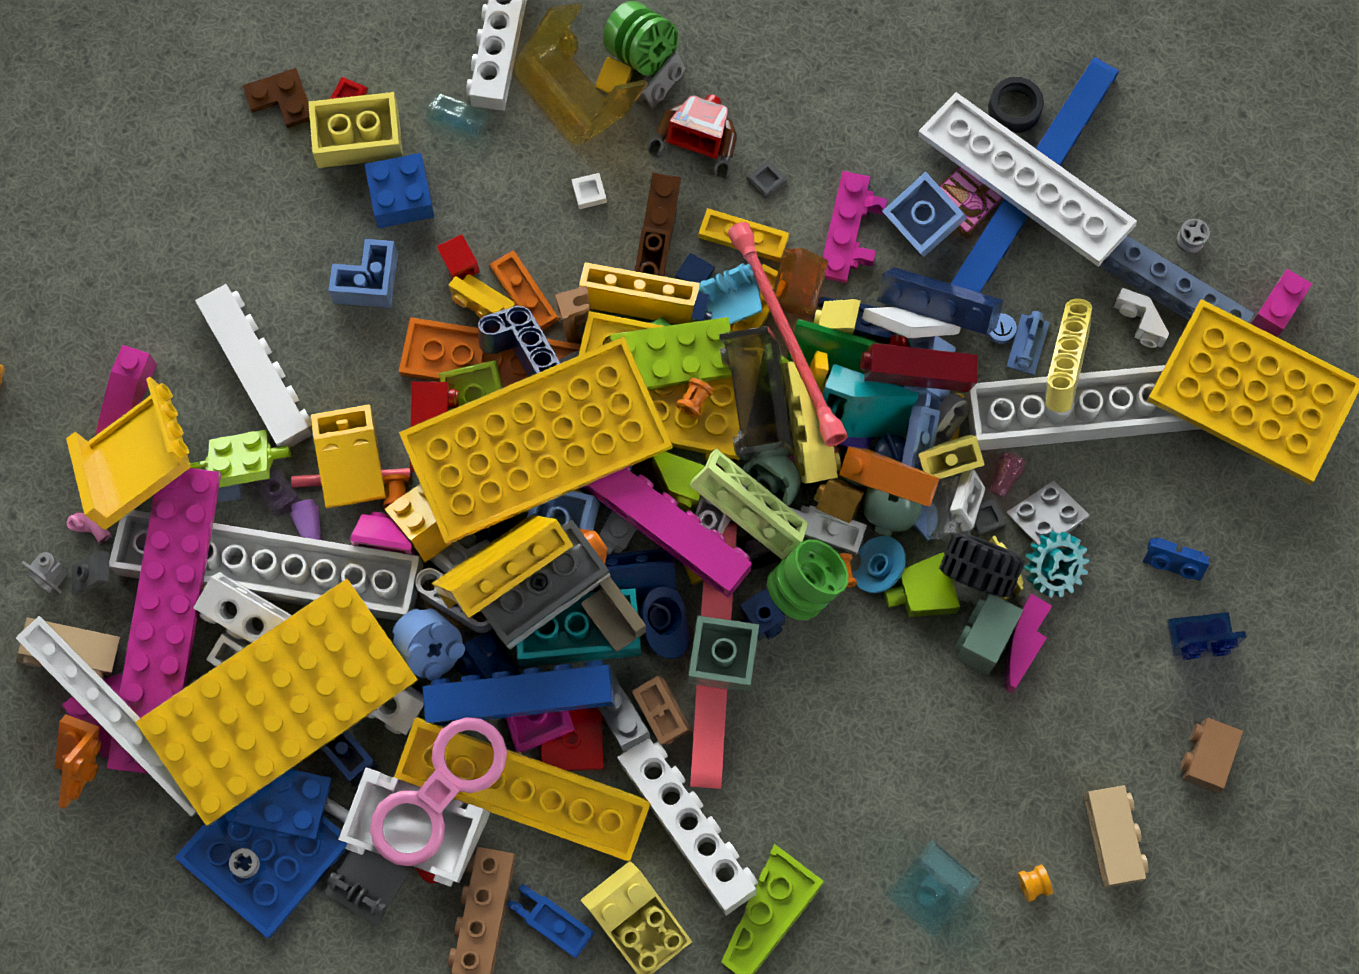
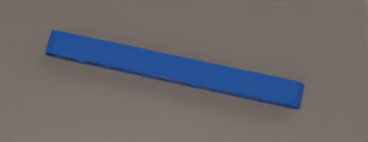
M1094 57L1036 149L1061 166L1068 156L1067 153L1070 148L1075 145L1080 137L1083 127L1088 124L1095 113L1098 103H1101L1107 94L1112 81H1115L1119 70ZM1004 199L951 284L982 293L984 285L993 276L998 268L997 265L1000 259H1003L1008 252L1014 237L1018 236L1026 223L1028 215Z

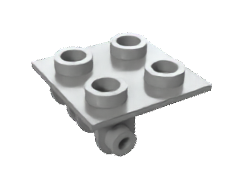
M1052 481L1007 511L1009 517L1033 540L1031 544L1037 545L1041 543L1039 536L1044 535L1049 538L1050 531H1055L1059 534L1063 531L1069 534L1076 527L1083 526V522L1090 517L1055 481Z

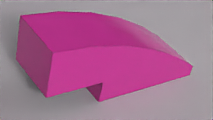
M1032 593L1022 608L1023 612L1012 631L1007 652L1006 690L1010 693H1013L1047 639L1037 630L1052 606Z

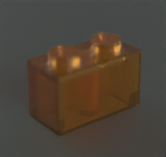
M805 248L784 249L773 292L782 310L796 316L814 315L822 282L826 275L827 259Z

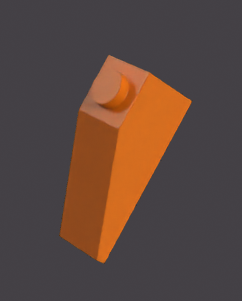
M848 446L839 474L860 484L925 506H931L940 479L872 450Z

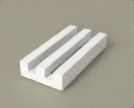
M974 469L962 472L950 508L952 515L956 514L955 520L957 523H961L960 528L962 531L973 529L985 491V487Z

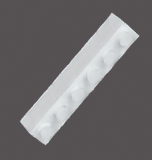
M225 284L195 300L277 446L289 445V447H292L312 436L308 428L312 425L310 417L305 409L299 412L295 403L299 401V398L291 385L288 387L284 386L281 379L286 376L277 361L271 363L267 355L271 354L272 351L264 337L259 340L256 337L254 331L258 330V327L251 314L244 316L240 309L245 304L237 290L231 293L229 287Z

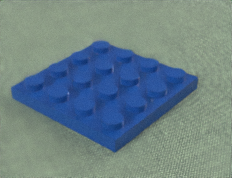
M224 815L208 827L203 824L175 856V859L265 937L270 939L346 850L347 843L338 840L341 830L324 816L318 840L316 841L227 822L224 820ZM241 848L253 851L260 861L257 873L247 879L236 876L229 867V858L232 853ZM241 856L238 859L241 863L236 865L237 869L242 868L247 871L251 867L248 864H252V858L247 859Z

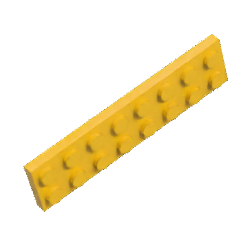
M416 717L394 778L422 787L435 771L432 762L433 743L440 731L445 727L434 723H427L425 720ZM458 732L450 739L446 746L445 760L447 767L454 775L461 779L474 780L481 778L489 771L494 760V750L492 744ZM507 750L506 766L495 783L487 789L478 792H459L453 798L629 862L651 804L639 796Z

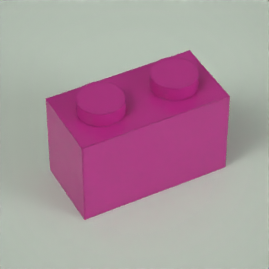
M1286 269L1251 324L1278 337L1310 289L1312 283Z

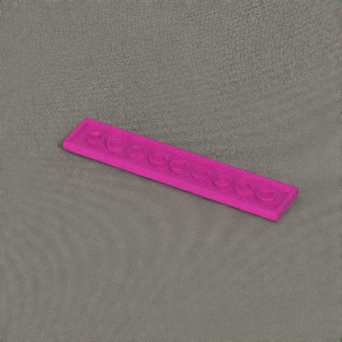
M190 468L153 496L119 697L140 718L186 688L199 612L193 607L199 599L203 588L221 480V473L219 471ZM112 737L107 769L149 774Z

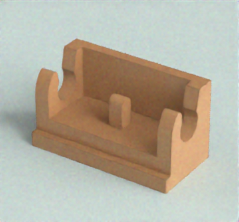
M586 286L555 294L560 323L566 342L578 343L582 341L584 332H580L578 328L580 325L586 324L588 313L591 311L589 293Z
M656 676L632 690L660 745H669L675 742L676 738L693 732L665 678Z

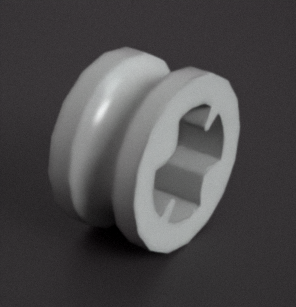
M238 849L229 858L230 870L240 878H250L259 870V857L249 849ZM241 856L247 859L252 858V864H248L251 867L247 871L242 868L237 869L236 865L241 863L238 861Z

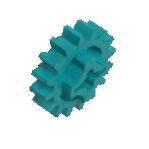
M1050 531L1049 538L1044 535L1039 536L1041 542L1039 545L1031 544L1034 552L1033 554H1026L1025 557L1031 561L1030 564L1024 566V570L1031 573L1026 579L1034 584L1033 588L1049 597H1052L1053 594L1063 597L1064 590L1071 594L1074 592L1072 586L1074 583L1082 585L1083 582L1079 578L1081 574H1088V571L1083 568V564H1087L1089 559L1082 556L1087 551V548L1079 545L1080 539L1062 531L1059 534L1055 531ZM1057 546H1066L1067 548L1058 549ZM1049 579L1053 581L1054 579H1056L1057 582H1047L1046 580Z

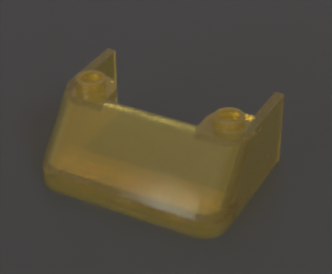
M580 3L550 7L519 54L514 66L517 78L565 136L574 144L590 141L626 116L648 85L645 80L617 85L603 97L572 59L578 50V40L569 27L582 8Z

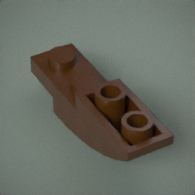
M652 173L635 272L663 277L665 275L677 212L681 177Z

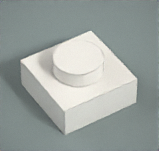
M599 173L571 179L579 209L607 203Z

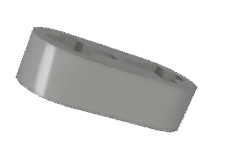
M958 394L948 395L936 409L940 411L934 446L949 441L969 413V403Z

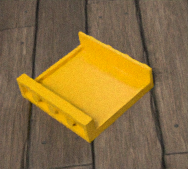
M151 377L146 379L151 395L89 441L85 440L77 432L66 438L84 515L104 530L108 529L191 468L188 458L189 449L182 438L184 432L177 422L178 412L171 401L173 395L165 384H158Z
M530 515L431 584L448 609L458 604L465 616L470 618L574 545L557 519Z

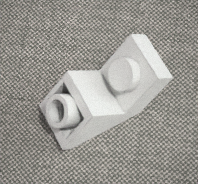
M1122 288L1114 308L1120 309L1119 312L1124 316L1131 318L1141 317L1134 338L1139 339L1142 345L1149 348L1162 347L1168 338L1169 332L1151 298Z

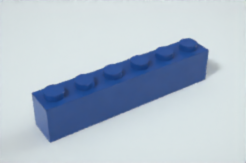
M603 661L585 662V667L572 669V664L553 666L554 671L542 672L541 668H528L523 670L522 675L511 676L509 671L492 673V678L480 679V675H468L461 677L462 682L450 683L449 679L431 680V685L423 686L425 722L441 726L466 717L492 720L612 706L615 703L611 668L609 665H603Z

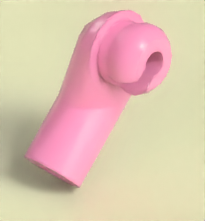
M75 513L67 519V527L71 531L92 533L99 544L112 537L108 529H102L85 516L84 513Z

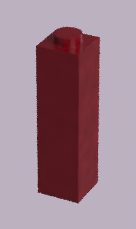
M872 343L867 351L861 355L860 369L864 370V381L969 392L977 384L978 355Z

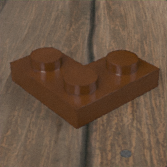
M296 68L242 85L252 113L279 104L287 128L310 121L309 103Z

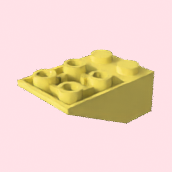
M631 861L627 862L581 899V902L636 974H653L692 943L689 936L642 872Z

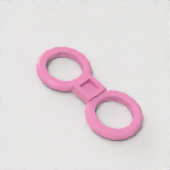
M466 717L452 721L440 731L433 743L432 762L435 769L434 773L418 791L403 790L390 794L378 804L371 817L370 835L373 846L384 859L395 865L413 866L426 862L437 853L444 840L445 821L442 811L459 792L474 793L490 787L499 779L506 766L507 749L504 739L498 730L482 719ZM465 730L478 731L485 735L492 743L494 750V760L491 768L481 778L474 780L461 779L454 775L447 767L445 760V750L448 742L458 732ZM404 803L416 804L423 808L430 816L432 823V834L427 845L421 850L412 853H403L392 848L385 840L383 832L384 819L388 812L395 806Z

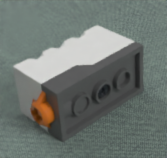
M573 520L567 522L562 528L574 546L481 610L509 649L552 620L560 612L573 605L585 594L598 587L600 582L610 576L609 570L605 566L608 548L595 531L579 529Z

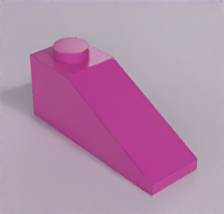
M122 345L110 373L95 432L96 435L142 401L148 387L146 379L148 377L152 378L157 366L150 353Z

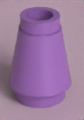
M314 499L303 500L290 505L292 512L289 514L300 536L322 540L319 506L315 505Z

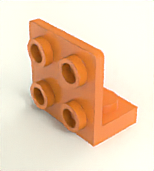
M67 714L59 721L55 768L62 770L59 807L66 809L72 800H77L81 795L84 785L95 778L98 771L96 756L101 747V741L98 740L99 726Z

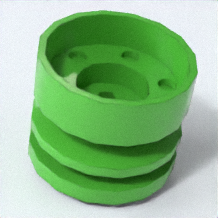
M628 1L621 4L612 12L603 31V45L606 51L643 75L656 74L674 51H676L678 46L679 33L676 25L638 1Z
M808 539L800 542L789 553L787 558L783 559L779 565L772 569L767 578V588L771 599L783 613L796 620L807 621L817 616L829 602L833 601L844 591L848 585L849 574L845 562L832 547L819 540Z

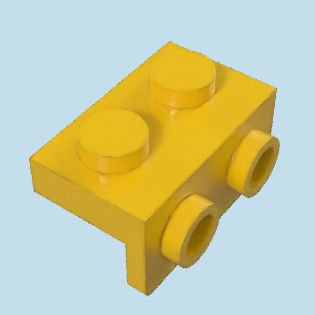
M470 274L466 275L463 280L455 276L449 284L452 300L459 306L467 307L474 311L480 319L486 315L515 306L512 300Z

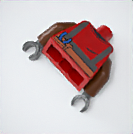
M710 94L705 99L690 96L685 103L669 108L665 111L657 128V137L651 138L648 141L647 148L649 153L653 146L660 145L657 156L658 158L662 157L666 152L663 142L667 137L666 142L715 159L720 155L721 159L714 167V175L716 177L719 167H725L728 170L727 179L731 174L729 158H733L737 139L733 122L727 118V107L721 105L719 97Z

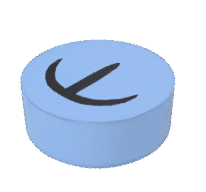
M1001 313L997 328L987 335L995 343H1008L1016 333V322L1011 316Z

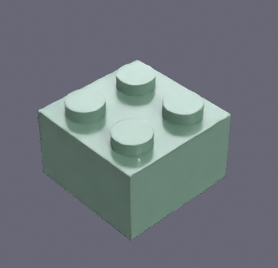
M991 594L988 595L986 601L979 599L968 620L969 623L973 624L972 627L965 626L954 647L959 650L956 659L989 675L996 665L1023 610Z
M697 616L688 684L750 693L759 624Z

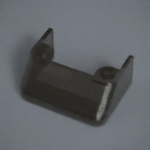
M768 326L719 334L720 341L725 345V347L720 348L723 366L728 365L732 373L740 429L738 430V436L733 437L735 454L742 460L795 456L778 338Z

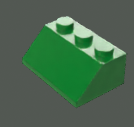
M801 319L797 320L794 330L796 341L799 344L800 350H802L809 368L817 351L827 353L829 369L826 375L827 380L834 364L864 374V370L860 369L861 355L867 351L872 343H877ZM788 352L787 359L789 362H794L791 354Z

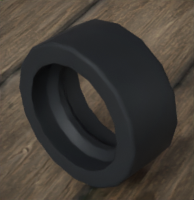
M1008 77L1000 81L993 88L988 104L989 116L1013 133H1023L1032 129L1038 122L1044 106L1043 94L1039 87L1029 79ZM1017 91L1023 93L1030 98L1032 111L1024 118L1010 117L999 107L1000 98L1007 92Z

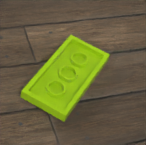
M728 317L610 334L611 342L622 337L625 338L648 390L688 384L691 378L706 382L738 377Z

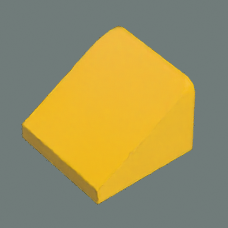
M607 57L595 88L620 99L632 78V68L611 57Z

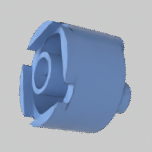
M427 608L428 610L414 609L404 614L394 626L392 632L394 634L393 645L415 675L427 678L430 681L439 679L464 654L465 646L462 644L461 634L453 624L432 608Z

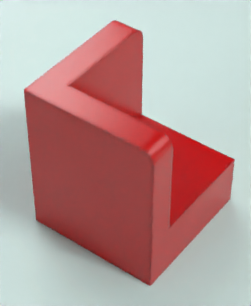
M462 234L437 246V250L447 267L451 280L455 276L463 280L468 274L474 276L480 273L478 262Z

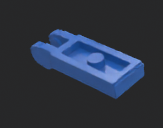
M521 884L518 889L521 891V894L535 901L537 905L531 913L526 911L516 901L510 900L507 906L523 917L528 925L577 959L595 932L544 895L541 897L526 885Z

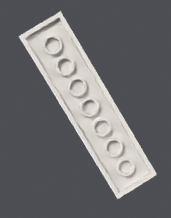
M957 92L919 130V137L1098 267L1136 227L1137 220Z

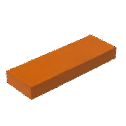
M514 250L489 264L508 296L515 303V306L528 308L542 331L559 321V317Z

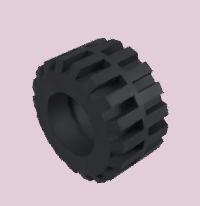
M954 533L951 536L939 569L947 577L976 590L998 597H1011L1025 561L1018 554L994 543L968 534Z

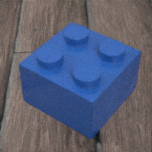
M421 153L365 164L374 217L378 228L435 217Z

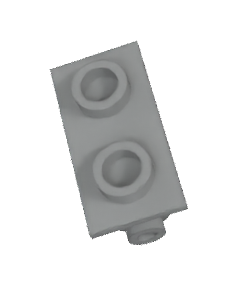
M674 51L661 69L654 74L653 78L646 75L635 88L634 97L640 102H643L645 99L652 110L665 98L667 91L675 81L682 77L683 71L686 69L677 51Z
M48 552L39 554L31 565L22 561V564L29 569L26 575L35 581L36 584L48 593L52 589L60 594L62 593L58 586L66 578L67 569L52 554Z

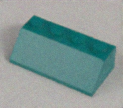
M635 588L620 590L637 612ZM589 592L518 643L517 659L520 667L641 656L640 637L619 652H615L581 605L584 600L596 593Z

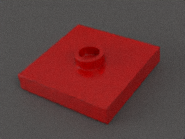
M597 708L570 710L569 714L575 730L541 744L542 762L566 771L604 770L602 716Z

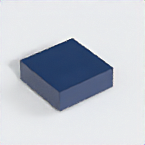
M689 253L675 274V279L696 282L701 285V281L710 278L715 270V266Z

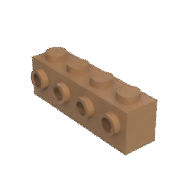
M477 847L476 854H472L467 868V872L472 873L470 885H464L461 896V904H465L463 917H457L454 935L459 936L457 948H451L448 959V967L452 968L451 974H493L516 861L514 853Z

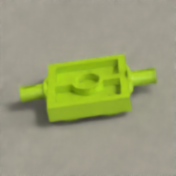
M265 429L209 440V452L206 459L190 463V465L194 469L219 471L221 473L220 488L269 479L270 467L275 459L291 457L289 445L271 448L268 430Z

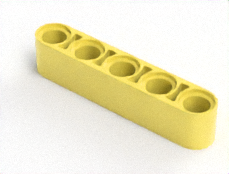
M1072 299L1065 305L1047 378L1046 406L1054 412H1066L1073 406L1091 325L1092 305L1084 299Z

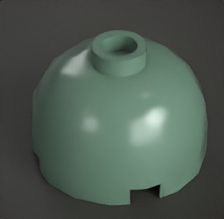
M764 452L752 458L742 468V470L787 506L793 503L800 492L801 477L797 467L787 456L779 452Z
M869 486L865 490L862 501L863 514L870 523L875 525L874 531L886 536H892L893 531L904 532L911 529L917 523L923 507L922 504Z

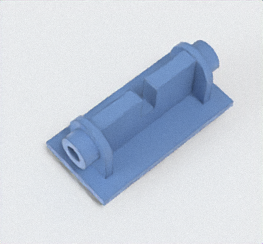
M1033 311L1029 316L1021 314L1006 367L1035 375L1050 323L1043 319L1041 312Z

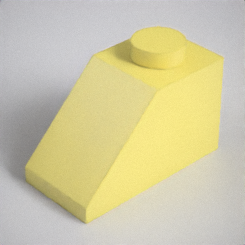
M861 300L824 301L823 309L816 310L813 323L853 335Z
M971 434L943 442L918 454L922 470L940 479L985 465L977 437Z

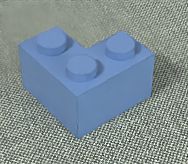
M365 239L361 266L332 264L328 291L334 304L392 307L398 252L394 241Z

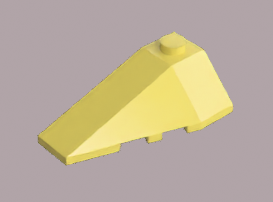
M794 362L783 363L794 460L801 477V482L813 483L837 478V471L841 470L840 456L838 453H834L833 446H826L819 429V419L816 415L817 411Z

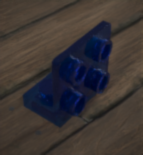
M1229 612L1167 620L1173 656L1182 655L1183 660L1200 658L1201 653L1212 652L1214 657L1229 655L1231 650L1238 648L1239 644L1247 638L1246 631L1232 632Z

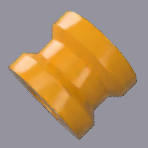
M1042 864L1035 866L1033 871L1017 873L1019 884L1028 903L1034 901L1039 895L1049 896L1053 894L1050 878Z

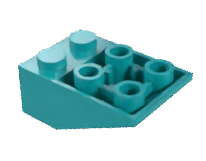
M834 364L822 396L833 415L842 422L848 437H883L887 433L902 437L905 435L909 424L912 405L916 404L919 393L894 384L864 381V374Z

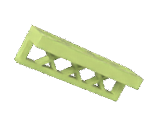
M715 449L710 454L706 466L692 479L690 486L779 558L785 559L803 541L808 522L718 449ZM716 463L719 464L722 468H724L725 472L722 469H720L716 465ZM789 522H791L794 526H796L797 529L793 528V527L789 524Z

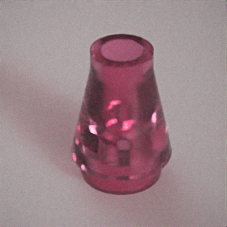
M1005 452L1003 457L998 459L989 491L994 494L998 493L999 496L1006 498L1008 492L1026 471L1024 468L1026 461L1015 454Z

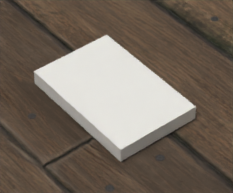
M897 307L865 308L862 317L864 321L907 338L959 334L961 328Z

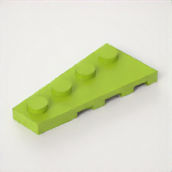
M774 844L767 864L759 876L756 886L757 894L749 899L740 924L737 925L721 963L734 974H755L823 887L824 881Z

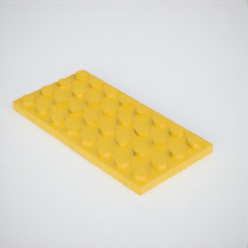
M624 337L399 432L446 545L673 448Z
M345 579L136 721V724L204 824L208 827L416 683L418 679L348 579Z

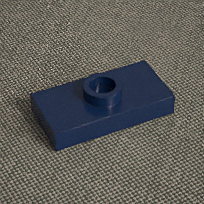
M701 292L697 294L691 322L712 319V312H708L709 294Z

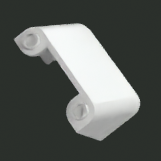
M366 767L338 840L346 842L345 849L363 855L366 849L380 854L373 846L370 835L371 817L378 804L390 794L403 790L418 791L421 787ZM455 799L442 811L445 821L444 840L437 853L426 862L413 865L435 874L433 881L450 887L453 881L460 882L490 814L485 809ZM404 803L395 806L384 819L383 832L385 840L392 848L399 852L412 853L421 850L427 845L432 834L430 816L423 808L416 804Z

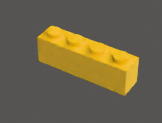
M585 262L579 288L587 287L591 309L650 320L663 317L669 323L683 324L691 322L700 283Z

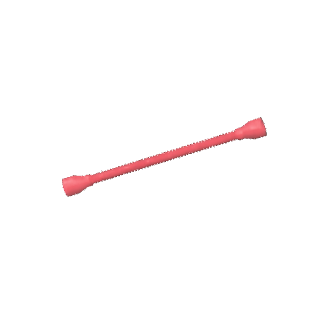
M746 222L737 223L728 230V236L733 246L742 253L743 258L752 267L754 278L817 410L816 415L819 419L820 434L825 445L829 447L838 445L846 440L848 434L842 422L833 415L830 407L825 403L802 350H800L795 335L757 257L754 234L749 224Z

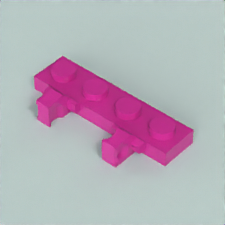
M842 171L820 266L819 278L847 283L850 269H857L858 264L873 266L876 251L863 247L859 248L860 243L856 242L861 217H866L867 212L884 215L882 211L886 208L887 199L873 196L874 192L868 190L870 176Z

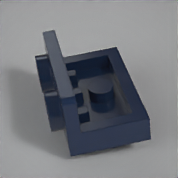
M491 631L463 643L465 646L464 654L455 663L457 670L464 676L480 675V679L492 678V673L503 671L511 672V676L521 675Z

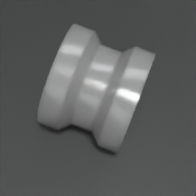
M1200 219L1185 221L1178 232L1177 244L1185 252L1196 253L1200 251L1209 238V227Z

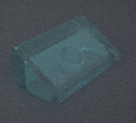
M440 93L428 106L426 122L477 142L491 113Z

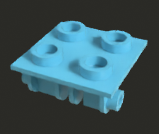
M742 263L734 269L726 270L723 272L724 277L719 273L716 275V280L711 278L701 281L699 292L709 294L708 312H712V319L728 317L729 325L762 312L760 290L750 264L744 265Z

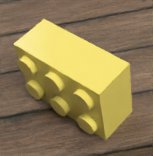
M394 92L308 102L312 152L318 168L369 163L403 156L399 110Z

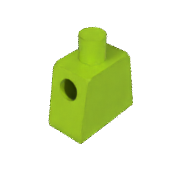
M944 552L905 568L898 580L899 587L884 591L888 608L905 604L908 617L957 613L960 604L953 581L939 569Z

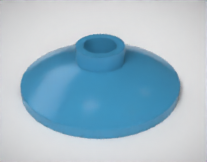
M878 536L870 539L858 550L861 557V565L852 574L853 578L857 579V586L865 592L880 593L888 590L899 580L904 571L906 555L903 546L890 536Z

